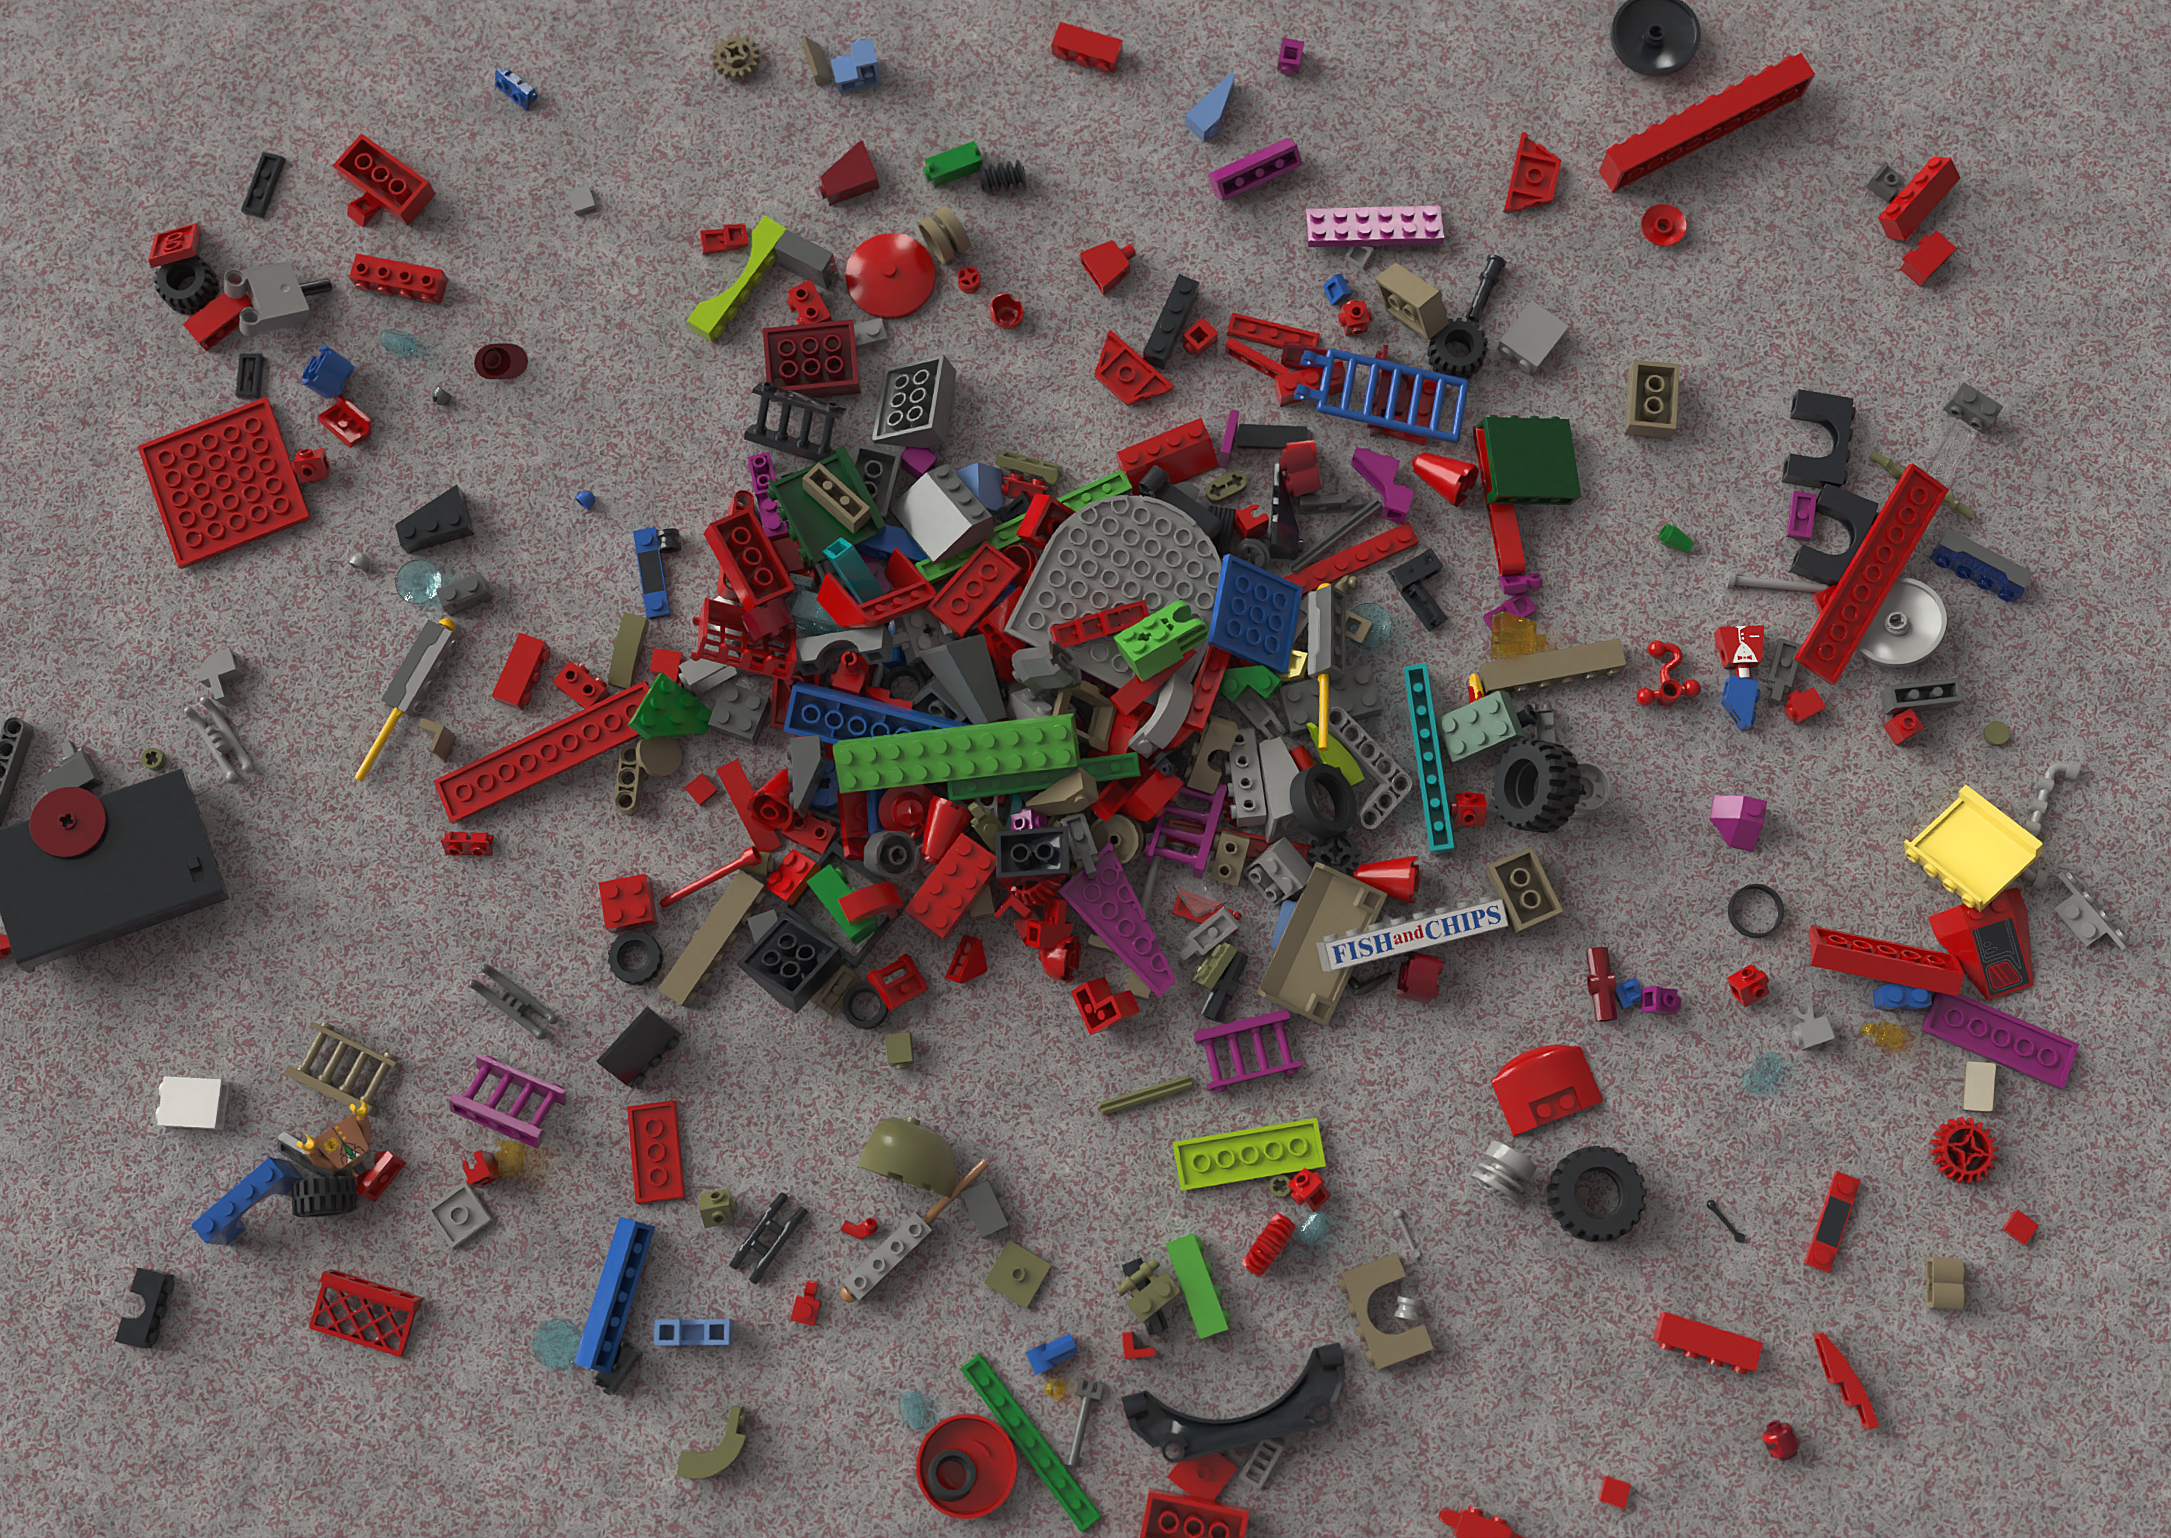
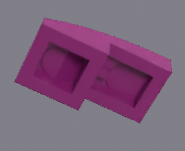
M1521 592L1506 600L1503 605L1486 613L1482 618L1494 636H1497L1521 622L1538 609L1527 593Z

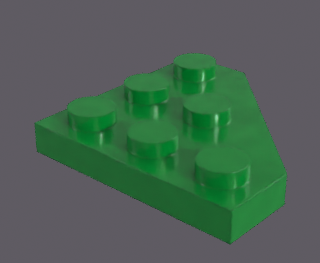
M661 672L657 675L628 726L646 740L658 737H683L692 734L695 736L703 735L710 728L708 723L713 711Z

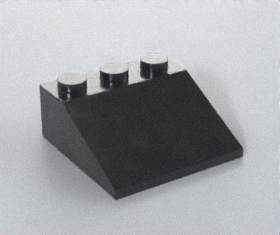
M784 913L740 959L737 965L777 1002L797 1014L843 964L839 946Z
M647 1006L596 1062L626 1086L632 1088L635 1085L637 1087L645 1080V1073L651 1067L654 1069L663 1060L662 1055L668 1049L671 1051L680 1042L678 1038L682 1034L663 1016Z

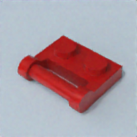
M906 953L899 956L897 961L878 971L873 970L867 974L869 983L875 986L889 1011L929 989L913 960ZM900 969L906 971L907 974L886 984L884 978Z

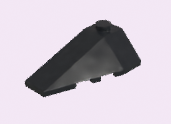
M1275 463L1269 554L1270 558L1295 560L1298 552L1302 553L1303 539H1299L1298 525L1280 465Z

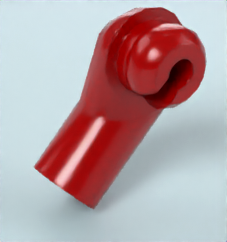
M867 1218L866 1221L856 1225L845 1220L841 1227V1232L862 1240L877 1231V1221L874 1218Z

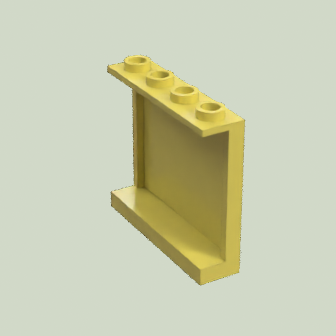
M1967 785L1959 791V798L1911 843L1908 840L1904 841L1905 855L1910 861L1918 862L1932 878L1937 877L1949 892H1956L1968 907H1974L1979 912L2043 854V843Z

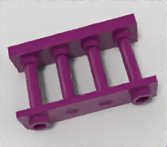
M1219 783L1214 794L1184 785L1178 789L1181 795L1207 801L1209 805H1212L1210 812L1201 813L1171 805L1168 801L1165 803L1164 806L1167 809L1159 816L1152 842L1147 841L1144 855L1148 856L1147 865H1152L1155 855L1189 864L1191 868H1194L1193 877L1203 878L1227 791V785ZM1166 813L1202 822V825L1206 826L1205 832L1196 834L1165 826L1163 824ZM1160 834L1196 843V846L1200 847L1199 853L1189 855L1159 847L1157 844Z
M1284 1009L1195 1031L1193 1033L1195 1044L1201 1043L1205 1047L1213 1078V1083H1209L1206 1086L1207 1091L1213 1090L1214 1094L1227 1091V1086L1282 1072H1284V1076L1299 1073L1298 1068H1302L1303 1063L1302 1061L1293 1062L1284 1028L1286 1021L1290 1020L1289 1010ZM1270 1025L1272 1029H1275L1284 1065L1274 1068L1269 1066L1261 1036L1262 1027ZM1246 1031L1252 1036L1261 1070L1246 1074L1237 1039L1239 1037L1238 1033ZM1222 1037L1225 1038V1041L1228 1040L1237 1077L1225 1080L1222 1078L1214 1047L1215 1039Z
M478 1053L476 1063L477 1069L480 1071L465 1094L459 1095L453 1092L449 1099L450 1112L538 1149L543 1142L542 1130L539 1127L554 1102L565 1105L566 1090L556 1083H547L500 1063L492 1056H484ZM489 1074L502 1079L487 1104H480L473 1100ZM511 1083L524 1088L509 1113L504 1114L495 1109ZM532 1093L545 1097L531 1122L525 1123L518 1120L517 1117Z

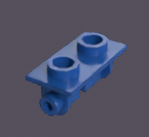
M496 68L495 86L527 111L529 101L534 102L538 98L536 90L526 82L519 85L522 83V79L510 69L500 71Z

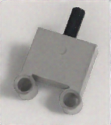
M284 261L245 270H228L224 276V292L228 297L238 299L245 294V291H248L254 308L247 307L241 311L240 331L245 336L254 337L263 331L309 322L310 309L305 297L332 291V283L326 278L299 284L290 261Z

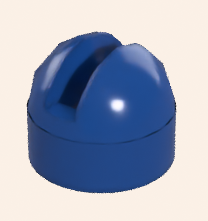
M583 490L575 497V500L583 508L589 510L595 503V496L591 491Z

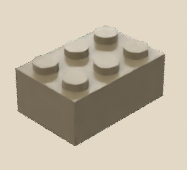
M1395 262L1375 278L1385 311L1427 340L1449 324L1446 315L1447 309L1441 299V291L1436 286L1432 287L1426 283L1422 277L1412 274L1407 267L1403 268Z
M1633 360L1628 370L1625 435L1666 439L1672 437L1677 423L1680 364Z
M1532 846L1489 864L1484 870L1497 898H1503L1507 919L1515 935L1556 918L1564 912Z

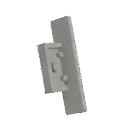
M2064 869L2059 871V878L2073 894L2056 905L2054 909L2086 946L2107 932L2123 951L2127 949L2128 943L2126 941L2129 939L2120 928L2116 930L2110 924L2112 921L2111 917L2105 910L2099 911L2093 904L2096 902L2087 890L2083 892L2078 887L2079 881L2070 871L2066 873Z

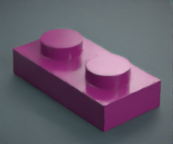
M1799 491L1792 492L1786 537L1807 541L1812 538L1817 494Z

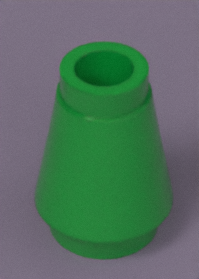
M1667 523L1657 538L1661 541L1662 545L1685 553H1689L1694 545V541L1674 524L1670 525Z

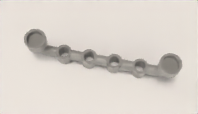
M2070 760L2068 763L2060 762L2053 764L2047 769L2044 777H2038L2034 789L2040 792L2037 799H2031L2028 811L2033 812L2031 821L2026 819L2022 826L2023 829L2035 838L2041 828L2040 823L2047 808V800L2054 785L2055 775L2058 772H2065V778L2075 780L2081 767L2080 762ZM2028 867L2021 875L2031 881V887L2042 890L2048 872L2037 869L2034 873Z

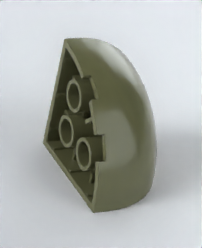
M907 1116L906 1120L889 1117L882 1121L869 1137L860 1157L858 1167L886 1178L951 1198L956 1185L957 1164L954 1153L947 1141L938 1133L920 1126V1120Z

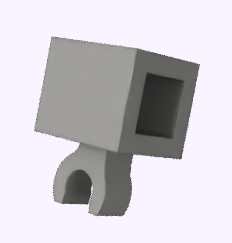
M1810 1003L1804 1004L1805 1014H1801L1798 1007L1792 1008L1793 1016L1803 1022L1793 1026L1794 1031L1792 1032L1796 1045H1800L1801 1050L1835 1039L1827 1016L1815 1018L1813 1007Z

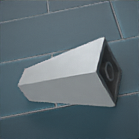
M1281 737L1266 739L1259 743L1257 752L1267 814L1266 823L1264 824L1265 838L1269 844L1280 840L1284 836L1289 837L1306 830L1295 817L1289 795L1291 782L1299 773V770Z

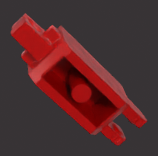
M1469 1506L1468 1510L1461 1508L1460 1512L1444 1507V1509L1442 1508L1438 1512V1519L1442 1523L1454 1528L1453 1534L1455 1538H1523L1513 1532L1511 1527L1506 1526L1507 1520L1493 1515L1492 1520L1482 1516L1484 1511Z

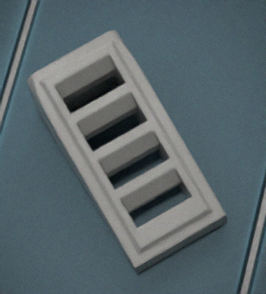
M1278 1437L1256 1442L1238 1478L1261 1490L1285 1448V1442ZM1264 1442L1276 1448L1275 1451L1263 1445ZM1262 1451L1271 1457L1270 1461L1259 1455L1258 1452ZM1256 1460L1265 1465V1470L1255 1465L1253 1461ZM1249 1468L1262 1475L1261 1478L1258 1479L1248 1473Z

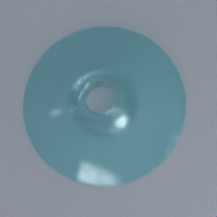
M423 559L412 560L404 564L398 571L395 579L397 593L403 600L411 604L429 602L437 595L436 589L442 585V577L438 568L433 563ZM424 581L422 587H417L418 582Z
M1362 603L1350 611L1374 624V628L1364 647L1350 640L1354 645L1363 649H1374L1387 641L1392 631V621L1389 613L1382 606L1375 603ZM1352 625L1350 627L1351 632H1356L1358 630L1357 625Z

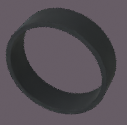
M1750 884L1739 889L1731 897L1728 904V917L1732 926L1742 935L1750 938H1761L1774 932L1780 926L1784 917V906L1780 896L1772 888L1762 884ZM1747 889H1759L1768 893L1777 905L1778 918L1770 931L1753 933L1744 929L1738 923L1734 915V902L1740 892Z

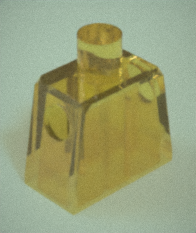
M1506 611L1492 615L1490 659H1509L1534 654L1535 648L1543 649L1545 647L1546 636L1536 634L1537 624L1530 619Z

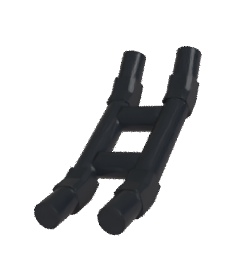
M783 1192L769 1205L729 1264L731 1268L737 1270L751 1248L761 1254L763 1257L749 1278L753 1284L759 1282L775 1256L808 1213L804 1207L800 1206L784 1227L775 1222L773 1218L788 1199V1196ZM766 1227L778 1235L770 1248L758 1240Z

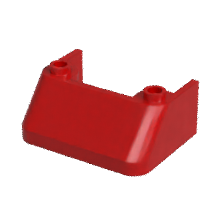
M897 547L894 548L884 575L896 587L889 594L858 605L829 572L825 575L816 600L840 627L844 629L874 627L925 607L934 599L936 591Z

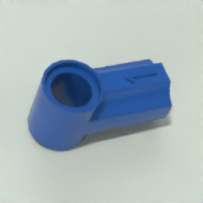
M1069 1333L1048 1344L1043 1343L1025 1353L1035 1375L1056 1366V1363L1075 1356L1079 1352Z

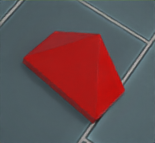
M963 935L944 977L945 979L963 984L987 972L988 968L982 940Z

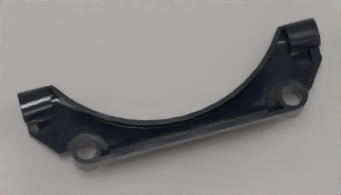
M1339 1342L1313 1348L1303 1371L1284 1394L1256 1412L1235 1418L1207 1419L1187 1415L1165 1405L1147 1390L1122 1396L1121 1399L1130 1429L1152 1448L1160 1447L1166 1461L1177 1463L1328 1424L1333 1416V1411L1329 1404L1337 1401L1346 1375L1345 1361ZM1318 1406H1324L1327 1410V1416L1322 1421H1318L1314 1417V1410ZM1171 1443H1175L1180 1447V1454L1175 1458H1171L1166 1454V1447Z

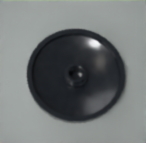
M1627 0L1615 14L1610 30L1611 45L1619 60L1629 69L1647 76H1666L1683 69L1693 59L1701 39V28L1698 18L1690 6L1683 0Z

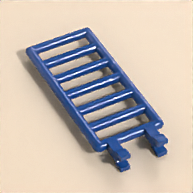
M1329 349L1326 356L1317 355L1308 350L1304 351L1300 365L1324 369L1320 390H1315L1298 384L1294 399L1317 402L1316 409L1319 413L1450 443L1459 442L1469 388L1468 380L1337 349ZM1335 359L1348 362L1340 408L1326 405ZM1357 364L1370 367L1362 413L1349 410ZM1379 369L1393 372L1385 418L1371 415ZM1402 374L1415 377L1407 423L1393 420ZM1424 379L1437 382L1429 428L1416 425ZM1446 384L1459 387L1451 433L1438 430Z

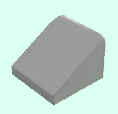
M1350 246L1344 259L1364 269L1377 249L1373 246Z

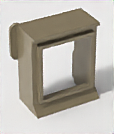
M1081 681L1075 687L1059 688L1052 716L1067 713L1071 695L1095 706L1088 734L1076 729L1077 739L1079 742L1089 746V748H1096L1106 752L1117 708L1108 698L1098 694L1099 689L1086 681Z

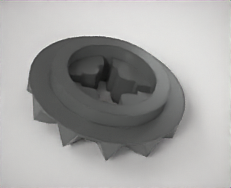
M1256 538L1242 540L1236 546L1233 556L1264 570L1271 560L1270 550L1266 547L1265 542H1261ZM1249 549L1253 553H1260L1255 558L1256 562H1253L1252 559H1244L1250 553Z

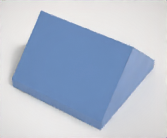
M977 462L956 471L959 479L990 514H999L997 510L1003 507V492H1001L1003 484L1002 469Z

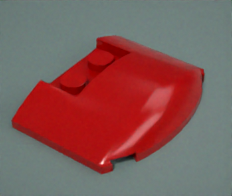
M1554 1044L1529 1050L1506 1063L1496 1078L1493 1077L1490 1081L1513 1136L1603 1102L1580 1046L1573 1047Z

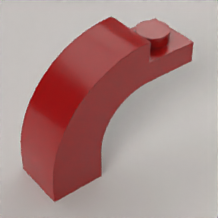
M892 882L873 884L838 899L850 926L881 913H887L889 919L898 916L897 909L905 906L895 884Z

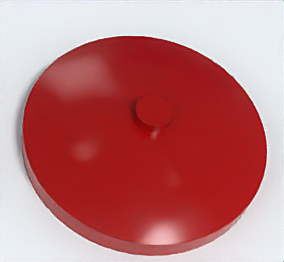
M898 233L876 235L861 243L850 256L845 275L848 292L854 303L865 313L886 320L904 318L921 309L931 297L936 281L934 263L927 249L912 237Z

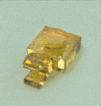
M1885 1021L1879 1022V1026L1866 1022V1024H1861L1859 1033L1876 1038L1874 1044L1876 1046L1900 1052L1906 1028Z

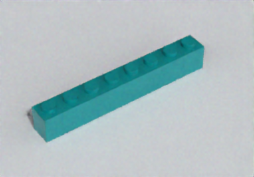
M1427 663L1404 666L1403 670L1430 852L1432 856L1455 853L1456 849Z

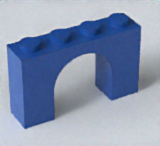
M268 1157L190 1225L206 1244L228 1245L246 1229L239 1220L243 1214L268 1196L274 1194L285 1196L291 1190V1184L303 1180V1178L289 1161Z

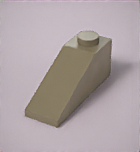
M1079 767L1026 802V807L1034 809L1035 812L1045 816L1080 812L1098 800L1096 779Z

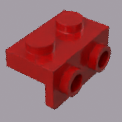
M341 394L336 396V404L318 415V421L350 449L371 436L372 421L370 417L362 413L351 400L346 399Z

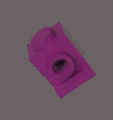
M1289 38L1282 39L1277 70L1281 71L1283 75L1292 76L1294 73L1299 74L1304 41Z
M1660 986L1642 988V1013L1658 1015L1677 1014V1010L1681 1006V998L1677 996V989L1662 988Z

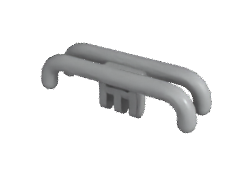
M203 696L200 698V703L208 710L219 729L214 726L207 727L192 707H185L184 714L196 726L224 771L226 781L230 784H235L237 782V775L227 760L226 753L231 750L234 751L245 773H252L254 766L217 706L211 699Z

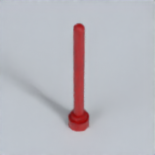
M755 846L745 849L744 853L737 860L662 898L660 906L663 908L668 907L744 866L754 867L762 863L760 852Z

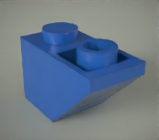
M1730 675L1725 680L1721 704L1741 731H1746L1751 725H1754L1756 719V712L1753 709L1754 704L1758 702L1760 697V689H1757L1759 681Z

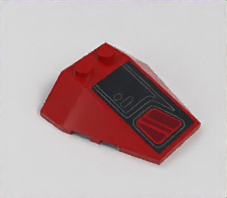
M2018 887L2002 891L1980 912L1976 908H1970L1964 903L1927 917L1936 940L1950 954L1956 955L1962 969L1968 975L1967 977L1987 1001L2034 985L2028 912Z

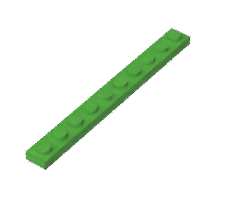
M1121 469L1057 500L1076 512L1100 499L1129 494L1132 492V486ZM1025 514L994 527L995 536L986 541L1000 552L1011 545L1024 542L1023 539L1016 536V533ZM984 542L935 565L927 558L916 563L915 567L930 584H933L957 573Z

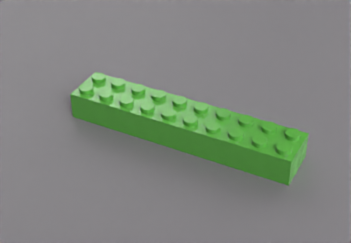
M1074 713L841 740L833 745L840 793L1078 766L1080 762Z

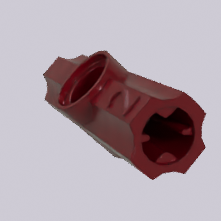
M1608 947L1589 948L1586 950L1589 970L1587 984L1589 995L1593 999L1595 1021L1617 1020L1614 996L1616 993V980L1614 973H1611Z

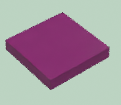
M1232 409L1229 413L1220 450V468L1228 469L1238 428L1240 412L1238 410Z

